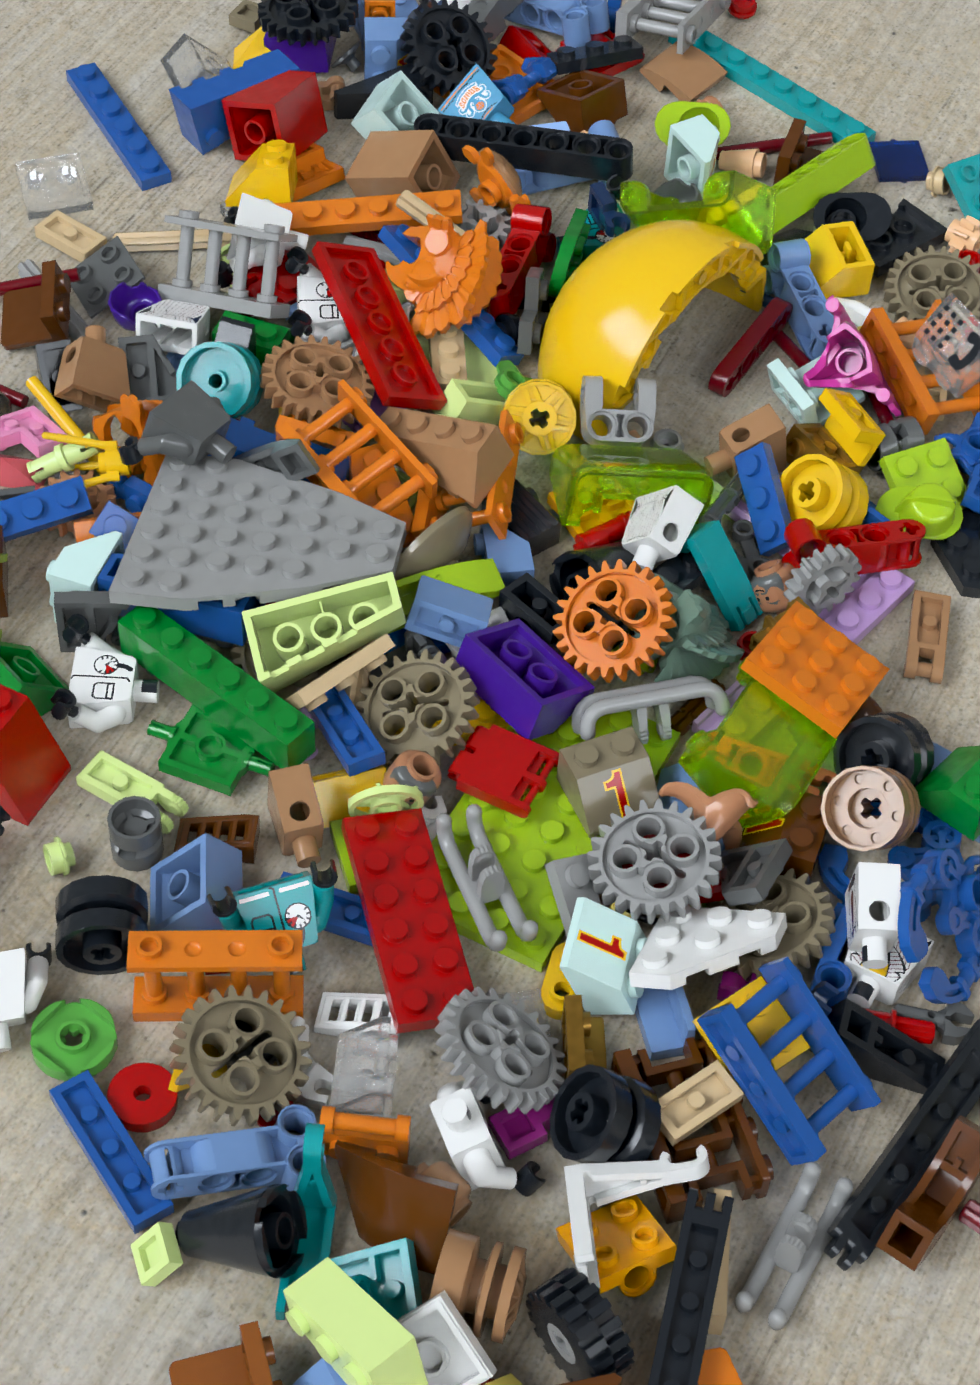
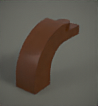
M962 1115L956 1119L925 1174L908 1198L896 1209L875 1245L913 1271L921 1265L937 1244L980 1176V1126Z

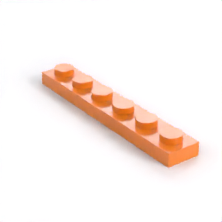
M460 189L413 193L443 216L452 218L454 224H463ZM401 194L276 203L277 206L292 212L290 230L308 234L309 236L381 230L383 225L405 224L409 227L423 226L396 206V201Z

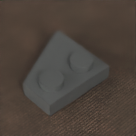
M109 591L54 592V610L60 651L75 652L76 647H81L80 641L70 644L62 636V631L68 626L67 620L73 614L83 615L89 622L87 633L93 632L106 642V636L112 633L117 626L119 614L122 610H127L129 605L110 603Z

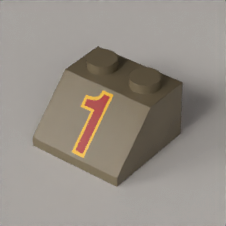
M632 726L562 748L559 751L556 778L589 838L600 835L598 827L600 824L612 827L611 813L623 818L625 816V805L630 806L635 812L639 811L640 800H644L649 809L654 808L657 799H660L649 755Z

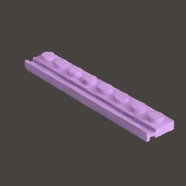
M898 570L860 574V580L851 584L854 591L844 594L846 596L844 602L837 605L833 603V608L829 612L826 608L822 609L819 617L837 631L842 632L857 645L913 591L914 580ZM745 672L725 691L730 702V712L728 715L720 716L715 710L707 708L693 721L691 731L694 733L699 731L704 736L709 734L720 735L752 745L792 706ZM730 751L729 757L733 759L736 752Z

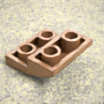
M677 42L639 70L659 92L668 88L679 101L694 102L722 81L728 73L713 58L692 45L683 54H678Z

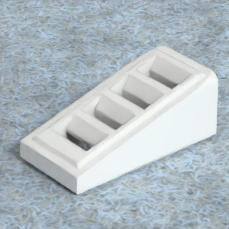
M323 992L314 1025L315 1033L397 1048L400 1034H396L386 994ZM332 1007L340 1008L337 1021L329 1020ZM348 1010L356 1011L353 1021H346ZM364 1013L372 1014L370 1022H362ZM380 1016L388 1017L387 1023L379 1022Z

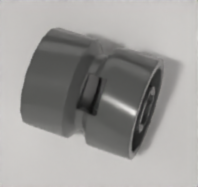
M905 416L891 420L888 424H877L886 436L868 461L867 466L873 471H880L882 469L879 461L882 457L925 444L923 430L916 418Z
M140 796L125 797L117 801L110 808L107 816L113 860L118 866L128 871L148 870L159 862L164 851L159 808L153 801Z

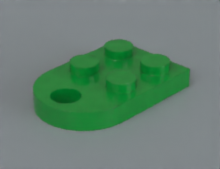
M576 208L563 237L550 279L548 293L550 297L557 298L565 282L581 264L583 258L582 251L591 229V224L586 223L589 211Z

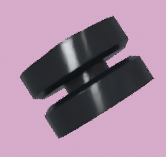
M885 711L865 716L846 726L839 734L833 749L834 769L838 775L847 768L861 765L891 768L906 776L913 786L916 787L931 773L934 765V745L928 730L916 718L903 712Z
M110 875L88 876L72 881L63 887L55 899L57 923L55 950L57 959L65 967L79 973L108 975L127 971L129 931H148V925L146 924L148 922V899L145 890L139 884L129 879Z
M590 1064L576 1069L564 1080L555 1096L550 1114V1135L555 1149L563 1158L582 1164L646 1161L656 1145L661 1127V1105L656 1092L646 1082Z

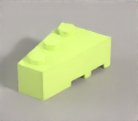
M329 1257L325 1258L283 1290L289 1308L285 1316L290 1326L299 1336L306 1335L320 1356L332 1366L347 1385H428L415 1337Z

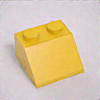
M279 139L262 143L234 173L225 200L226 207H239L242 193L262 200L269 199L274 204L292 202L298 181L295 143H286V141Z

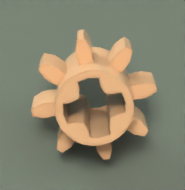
M969 215L965 219L962 218L961 221L954 219L944 237V240L950 246L948 252L953 253L956 249H959V252L963 250L978 252L980 249V221Z

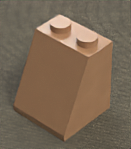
M434 130L371 131L349 169L345 180L356 197L401 194L404 190H409L411 193L454 190L461 176Z

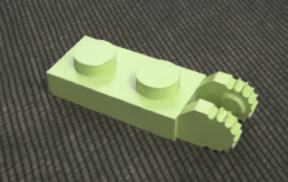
M102 750L97 753L76 777L79 787L112 805L125 797L140 796L153 801L155 804L159 802L167 812L173 813L178 817L184 816L189 811L186 801L166 789L164 784ZM160 811L162 833L169 834L174 828L173 821L168 815Z

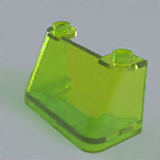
M735 170L714 173L706 181L703 200L679 203V199L672 196L662 197L650 192L648 186L640 181L621 182L620 206L636 228L649 223L667 220L707 222L735 232L758 246L764 255L769 251L773 242L777 189Z
M565 444L554 451L549 466V476L561 526H579L580 517L591 509L593 513H600L604 499L636 500L637 497L674 485L679 486L704 504L695 524H699L700 517L708 511L714 490V482L710 471L686 452L679 449Z
M745 659L739 664V672L736 676L738 683L745 687L717 729L708 732L704 730L698 731L687 740V748L678 760V763L707 796L712 797L720 792L735 788L749 792L752 798L759 801L756 807L749 808L738 820L742 828L776 820L788 814L798 804L837 742V738L832 737L743 671L740 667Z

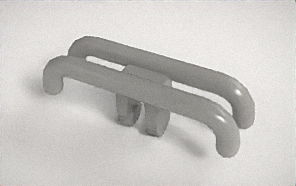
M686 676L588 695L577 703L572 713L571 724L574 733L580 734L581 738L587 741L594 739L596 734L595 725L601 716L631 710L634 731L643 745L649 742L647 707L653 706L657 733L661 741L672 738L669 703L704 697L708 709L715 710L720 716H725L730 712V702L726 692L719 685L712 683L711 680L702 676Z
M471 804L466 810L467 828L475 847L470 852L468 868L455 842L450 815L446 813L439 814L436 818V832L441 850L486 946L491 951L498 952L502 951L507 943V934L502 930L496 929L484 904L497 899L500 900L516 935L522 941H533L538 934V924L533 920H527L486 835L481 807L477 804Z
M808 1162L804 1166L785 1209L742 1291L736 1295L735 1299L737 1311L747 1313L751 1311L757 1302L775 1265L792 1273L774 1309L769 1313L768 1325L776 1331L783 1329L789 1321L831 1238L827 1230L850 1199L854 1188L849 1178H840L817 1223L812 1216L803 1212L821 1174V1168L817 1162Z

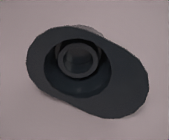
M868 192L828 194L820 199L813 213L816 229L825 224L853 221L864 242L876 240L884 235L890 227L892 220L891 208L887 201L875 193Z

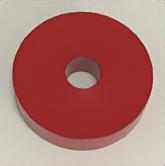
M145 1062L135 1063L120 1070L111 1080L107 1091V1099L126 1130L137 1133L151 1132L166 1125L174 1116L178 1107V1092L168 1090L172 1075L162 1066ZM141 1094H147L150 1096L145 1101H139L136 1099V1097Z

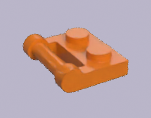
M322 1105L319 1124H325L323 1138L325 1155L337 1159L334 1148L335 1143L339 1140L378 1150L376 1157L408 1164L411 1116L398 1114L396 1119L337 1112L336 1107Z

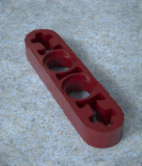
M774 297L715 368L709 380V390L724 398L731 393L785 327L793 310L791 303L779 297Z

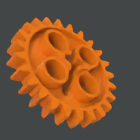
M622 559L617 560L614 569L606 561H603L601 572L598 573L589 566V578L585 580L581 576L576 575L575 579L579 586L576 589L565 587L564 590L570 596L569 599L557 600V604L564 612L553 615V619L561 625L552 630L553 634L560 640L556 647L562 653H565L563 658L566 662L574 665V669L581 675L587 672V675L593 681H596L601 674L607 683H611L614 673H616L625 682L628 670H632L639 677L641 676V664L645 663L653 668L655 665L651 656L654 653L662 656L666 654L660 647L661 642L673 641V638L666 632V629L677 627V623L669 616L677 611L673 603L668 602L673 595L667 588H664L665 583L659 576L654 577L655 574L649 567H645L642 570L636 561H633L628 569ZM617 591L616 596L612 600L605 601L609 593ZM595 604L615 620H622L629 629L639 633L640 637L634 638L614 622H607L600 613L590 609L589 605ZM647 609L641 619L634 620L635 615L639 611ZM595 621L593 628L583 633L584 627L588 623ZM624 640L619 650L611 652L616 642Z

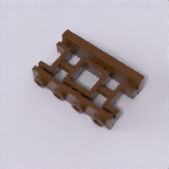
M701 1035V1039L695 1040L694 1037L685 1038L683 1047L685 1059L652 1067L646 1049L637 1050V1054L632 1055L630 1048L613 1052L610 1070L618 1072L620 1075L644 1081L650 1087L668 1083L670 1090L684 1082L685 1078L692 1077L701 1071L703 1066L705 1068L718 1059ZM743 1097L741 1101L711 1120L715 1132L713 1134L680 1141L672 1146L661 1130L659 1131L656 1145L646 1161L660 1160V1155L663 1151L670 1154L671 1163L697 1158L696 1149L703 1145L707 1150L710 1164L708 1174L701 1179L653 1189L666 1224L683 1220L690 1187L699 1189L696 1206L702 1207L704 1201L700 1190L735 1182L742 1201L750 1199L752 1194H755L757 1199L766 1197L770 1182L774 1179L773 1166L767 1154L762 1155L757 1144V1127L751 1116L746 1117L742 1107ZM732 1141H734L741 1160L719 1166L714 1153L730 1149Z

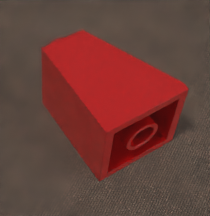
M288 70L221 100L235 160L247 161L262 143L276 139L284 140L286 143H295L297 157L328 132L316 72Z
M0 684V805L11 816V819L28 826L71 771V765L30 698Z

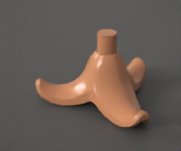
M678 781L666 783L658 793L660 797H674L682 801L688 808L692 807L694 820L704 816L706 818V829H715L716 842L722 838L726 850L740 846L742 826L738 820L749 808H754L759 803L757 799L751 797L749 792L742 789L733 788L709 797L697 787Z

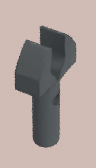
M961 1002L946 1004V1007L938 1012L899 1003L893 1008L897 1011V1016L933 1022L937 1031L942 1035L941 1044L951 1046L959 1045L971 1029L957 1027L953 1025L952 1021L971 1025L975 1017Z

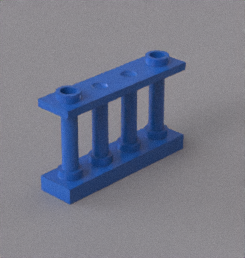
M787 956L763 964L758 968L767 984L738 1009H735L733 1004L730 1003L706 1011L697 1021L790 1165L793 1166L817 1161L827 1152L819 1139L818 1133L847 1107L852 1112L875 1107L882 1101L873 1089L871 1080L862 1072L807 987L800 970L793 965ZM778 998L791 1020L759 1046L747 1028V1023ZM802 1034L814 1056L783 1083L771 1065V1060ZM825 1071L838 1092L806 1119L795 1102V1096Z

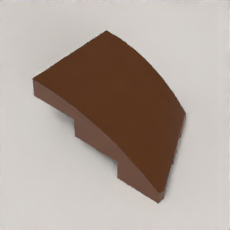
M337 1140L334 1150L359 1237L371 1247L408 1238L414 1242L418 1270L435 1275L440 1254L450 1230L459 1184L417 1174L418 1167L376 1157L378 1150Z

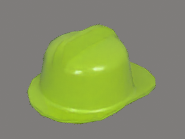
M676 101L662 107L657 113L654 124L659 139L668 146L670 125L703 114L720 132L719 146L729 135L731 128L730 117L725 109L717 104Z
M937 483L894 487L886 491L879 498L875 510L890 521L911 519L922 523L926 528L925 537L922 539L944 540L953 536L960 529L963 521L962 507L958 500L952 496L948 489Z

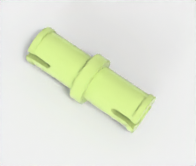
M93 432L83 436V438L97 439ZM60 443L54 446V451L29 461L26 465L29 474L44 468L31 476L35 483H40L42 480L63 470L65 472L73 470L75 464L98 454V452H102V449Z

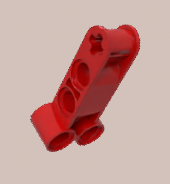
M517 203L512 210L511 232L500 251L502 254L501 265L503 267V272L500 275L502 283L496 287L497 295L490 300L487 307V313L492 315L495 320L498 315L503 313H517L525 297L526 276L530 267L539 268L542 262L549 263L554 258L556 236L550 232L552 225V211L550 207Z
M799 518L789 523L785 528L784 539L791 551L786 553L781 561L782 563L792 564L794 568H800L801 559L808 556L813 557V550L818 549L821 553L827 544H831L835 548L840 543L845 548L848 547L859 559L858 562L862 569L857 572L858 575L912 568L921 563L922 555L919 550L921 539L926 534V528L916 520L902 519L817 530L811 520Z

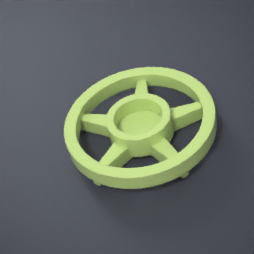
M376 783V787L360 791L348 799V812L351 817L422 809L424 806L423 794L418 789V786L381 785ZM412 797L416 801L409 805L404 800ZM356 807H370V810L367 813L358 810Z

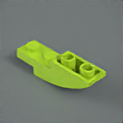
M493 558L446 565L396 581L406 620L422 575L492 599L498 597L500 590L505 588ZM405 624L388 632V634L404 628Z

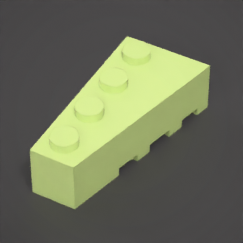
M393 572L242 611L258 681L274 693L406 623Z

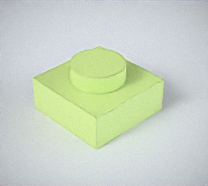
M158 1221L131 1244L142 1286L156 1287L183 1264L172 1223Z

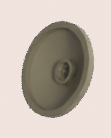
M466 506L457 507L440 517L424 530L400 555L394 576L395 581L423 571L458 563L457 560L468 544L472 528L471 511Z

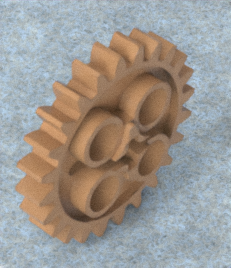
M309 335L308 342H304L299 336H295L294 344L285 339L283 340L282 348L274 345L272 353L265 356L260 374V388L265 389L264 399H272L271 408L282 407L281 415L288 416L293 414L295 415L294 419L300 421L305 419L307 423H312L340 402L338 400V382L342 379L351 388L356 386L361 390L367 399L369 407L373 400L375 388L365 366L362 365L363 362L360 355L352 356L354 348L341 349V341L339 340L333 345L328 344V338L325 336L321 342H316L313 335ZM348 413L334 425L337 428H341L342 420L353 424L355 417Z

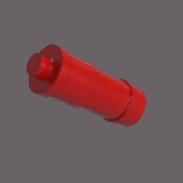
M631 511L620 513L615 518L577 534L575 536L576 544L573 545V549L577 550L614 543L622 539Z

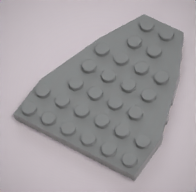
M166 455L110 586V603L192 611L199 610L198 602L222 600L223 607L236 606L235 600L252 596L259 599L260 604L280 602L318 592L325 587L344 585L393 572L395 576L406 538V522L340 492L303 480H288L282 473L240 459L231 458L228 463L222 464L213 456H206L198 464L192 466L175 457Z

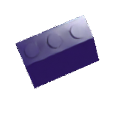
M519 618L465 634L455 659L460 667L463 666L476 685L477 689L474 692L513 727L517 734L529 740L553 733L572 715L577 703L584 697L593 694L595 687Z

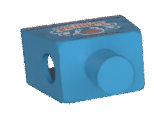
M477 64L473 66L437 109L442 115L515 124L509 119L515 108Z

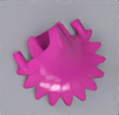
M834 295L827 298L825 306L834 315L832 332L826 337L828 343L818 362L803 375L805 385L814 388H852L875 394L877 400L883 405H887L891 413H894L896 417L900 416L902 410L880 371L877 358L871 346L858 331L855 323L851 321L839 300Z

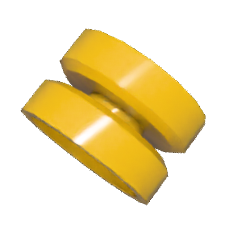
M807 454L794 460L780 477L791 521L807 518L814 523L817 530L861 525L867 514L869 494L865 481L859 473L822 454Z

